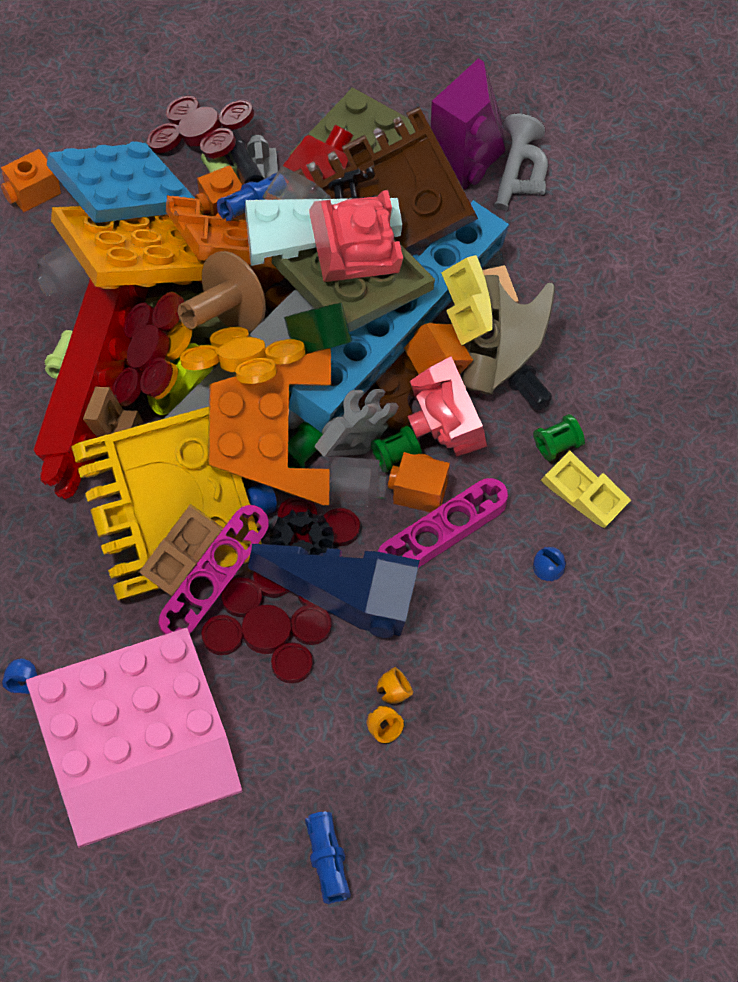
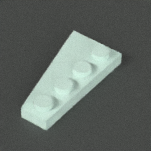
M390 198L392 205L390 226L394 237L401 236L402 230L398 198ZM347 199L246 200L245 216L251 266L264 264V258L281 255L282 259L298 257V251L316 248L309 214L314 201L331 200V205Z

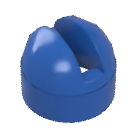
M260 483L248 488L246 494L250 505L262 508L266 514L273 513L276 510L277 501L272 487Z
M544 547L538 551L533 561V570L536 576L545 581L559 579L565 571L566 561L564 555L559 549L554 547ZM550 559L556 562L559 566L556 567V565Z
M26 659L12 661L5 669L2 680L3 687L11 693L30 694L27 683L21 686L18 681L26 682V679L37 676L35 666Z

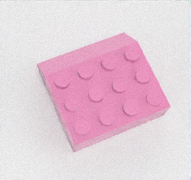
M187 627L26 679L78 848L243 792L225 730Z

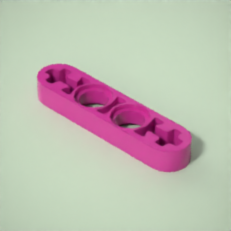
M493 478L483 479L384 542L379 547L378 552L397 556L403 554L402 557L420 560L419 568L499 516L507 505V488L499 480ZM486 492L489 496L497 494L496 503H493L490 499L481 503L483 493ZM477 505H479V512H478V514H477V511H476V509H475V507H476ZM460 511L468 515L470 520L463 526H455L448 521L447 517L453 512ZM422 532H430L436 535L438 541L433 546L425 547L417 543L416 537ZM406 542H408L411 549L406 552Z
M246 505L241 507L232 516L162 609L158 617V626L163 635L173 632L168 628L170 620L166 615L169 612L176 615L185 604L177 601L180 595H183L190 605L201 609L198 615L191 609L183 620L188 625L189 634L194 630L251 553L252 544H258L265 535L269 520L262 508L255 505ZM251 515H254L258 518L256 526L260 530L258 533L254 530L248 532L242 540L243 543L249 544V547L245 550L237 540L226 536L228 531H231L236 536L243 527V522L239 518L243 516L248 519ZM228 545L236 551L237 561L233 566L222 567L216 563L214 552L219 546ZM198 577L208 579L213 587L212 595L205 600L194 598L190 592L191 581Z

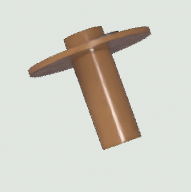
M227 251L216 252L206 259L202 269L204 292L178 306L179 318L189 329H194L217 316L226 326L242 327L247 329L248 332L254 330L264 320L266 309L263 289L254 271L239 256Z

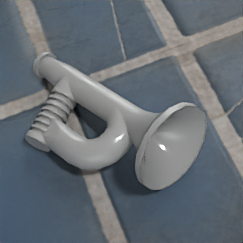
M526 114L508 115L503 122L504 129L511 136L512 145L500 183L497 201L494 204L496 209L507 211L512 194H545L546 183L544 180L548 169V159L540 148L529 144L544 136L545 127L538 119ZM523 159H530L534 163L530 180L517 179Z

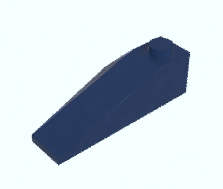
M252 544L248 568L359 629L368 630L377 637L390 638L393 635L400 636L402 633L420 560L376 551H365L363 558L343 557L341 549L327 548L326 553L309 555L305 549L298 546Z

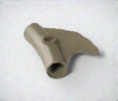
M484 275L492 309L491 331H494V334L490 339H486L488 334L486 333L467 343L466 349L473 359L464 369L461 378L467 390H477L483 394L493 395V391L519 371L541 348L552 313L556 289L553 283H547L531 303L523 305L515 302L508 295L499 281V276Z

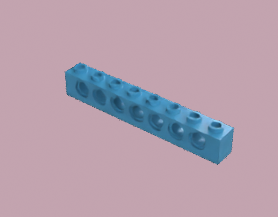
M473 200L471 205L478 217L477 220L427 245L426 250L421 255L417 253L413 255L435 278L434 289L351 331L352 342L331 347V384L335 386L290 385L289 410L320 432H322L324 426L331 419L343 417L345 396L352 390H362L365 394L405 351L404 347L414 337L415 331L420 326L431 323L452 301L441 272L461 260L477 255L481 268H483L502 248L509 224Z

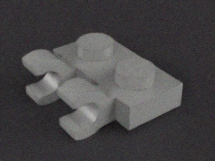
M374 389L368 393L365 399V406L360 410L358 403L364 392L362 390H352L345 396L343 417H335L322 429L323 435L314 447L323 457L366 454L371 449V441L380 438L389 426L386 421L396 414L399 406L396 403H387L381 409L380 399L386 392L383 389Z

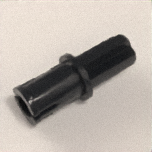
M524 364L519 371L509 378V386L512 390H518L534 410L539 411L550 405L552 394L536 377V370L533 366Z

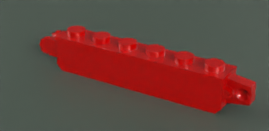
M89 280L34 447L36 455L44 461L40 480L50 487L56 484L54 491L60 498L62 497L66 500L76 493L77 486H79L81 481L78 468L95 462V459L76 463L71 446L97 438L85 423L83 417L95 387H110L112 391L117 376L123 371L127 360L128 346L132 340L126 337L124 333V323L131 309L137 304L145 302L149 287L134 284L120 285L116 289H104L96 287L92 280Z

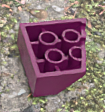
M479 58L436 96L431 104L430 127L463 190L470 184H478L485 175L486 169L506 151L500 110L485 63Z

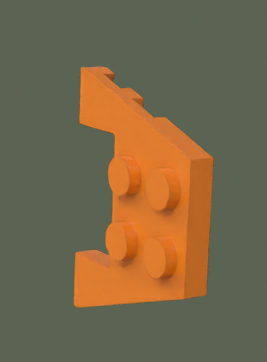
M167 195L165 211L197 259L206 260L216 252L227 251L239 256L251 269L275 268L272 264V256L264 258V264L251 266L246 220L233 219L226 221V218L223 219L222 217L200 215V199Z
M323 349L306 354L303 358L293 363L275 364L276 375L265 382L245 384L239 382L236 376L211 383L209 385L208 465L319 505H329L330 469L288 468L289 385H331V349Z

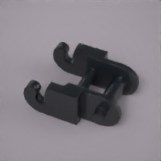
M367 168L366 174H363L360 169L344 173V178L331 181L328 184V189L334 191L335 199H342V190L350 188L351 197L346 199H356L355 187L358 186V183L372 180L375 177L374 169Z

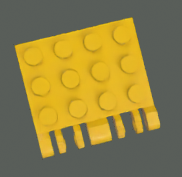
M209 406L86 440L71 446L76 463L99 458L106 454L108 456V459L78 468L81 478L94 477L112 469L115 483L93 487L85 493L87 501H96L118 493L121 499L90 510L98 537L112 535L130 529L131 536L101 545L103 554L112 555L135 546L139 560L117 564L109 569L111 579L140 571L190 504L223 528L236 511L243 506L250 505L242 477L208 465ZM253 515L248 519L243 516L239 518L243 522V527L236 536L231 531H228L226 536L237 540L245 550H247L249 544L243 543L242 540L248 532L254 530L258 533ZM222 545L215 550L214 558L218 565L231 567L237 561V554L232 547ZM250 555L248 556V558L245 560L244 563H248V562H249ZM144 575L113 585L117 601L160 589V587Z

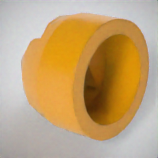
M396 667L384 673L378 680L377 692L386 691V694L381 699L388 704L403 702L413 695V690L407 678Z
M388 706L377 707L373 713L370 712L366 721L370 734L380 743L394 741L399 737L404 727L402 717ZM385 720L388 725L382 729L380 724Z

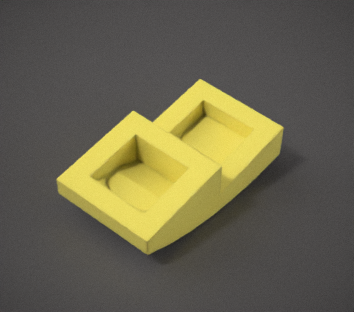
M477 255L470 256L441 272L455 306L446 311L461 346L492 330V309L486 280Z
M571 451L540 480L550 490L603 528L631 501L604 473L597 477Z

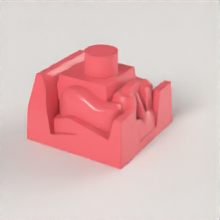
M388 190L382 191L377 197L347 199L331 205V200L314 201L309 209L324 282L400 272L403 255L400 241L394 242V233L390 226L392 205Z
M452 357L435 364L410 381L415 399L418 401L421 409L407 416L416 438L431 432L434 440L438 439L439 443L445 445L446 448H453L456 457L487 447L483 425Z

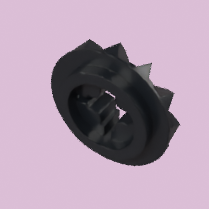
M309 508L305 512H296L292 509L283 518L278 517L273 529H270V545L302 547L309 555L326 553L327 548H333V528L326 522L324 515L318 516L313 514ZM293 531H297L300 534L309 531L310 542L300 540L295 543Z

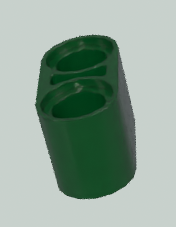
M342 302L284 317L289 339L302 341L306 353L352 342Z

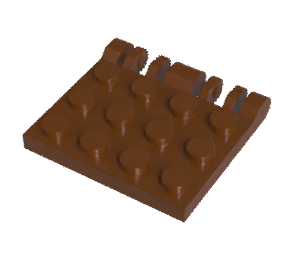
M419 106L406 113L415 133L409 134L400 116L393 120L394 128L402 139L389 146V140L385 132L378 127L373 130V133L382 150L374 153L365 135L342 146L351 164L348 168H343L335 151L327 154L328 161L336 174L325 180L322 178L323 174L319 166L314 161L308 164L307 167L315 185L310 186L301 168L288 174L298 198L335 199L334 191L328 189V184L331 181L344 178V173L360 169L363 174H366L367 168H373L375 177L372 180L358 183V186L355 187L357 198L378 196L385 190H388L390 198H398L402 230L401 236L394 238L400 241V244L410 254L477 220L478 217ZM350 188L342 190L343 199L351 197Z

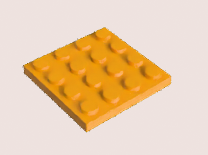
M81 206L52 207L51 222L96 287L116 289L120 285L134 284L142 287H152L156 283L168 282L188 285L192 281H202V269L206 260L197 259L168 214L94 223Z

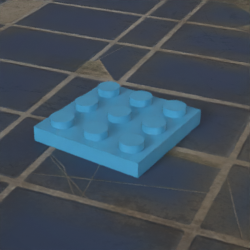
M130 142L127 145H99L96 148H67L63 151L48 152V168L94 223L167 214L165 211L167 195L195 198L146 143Z

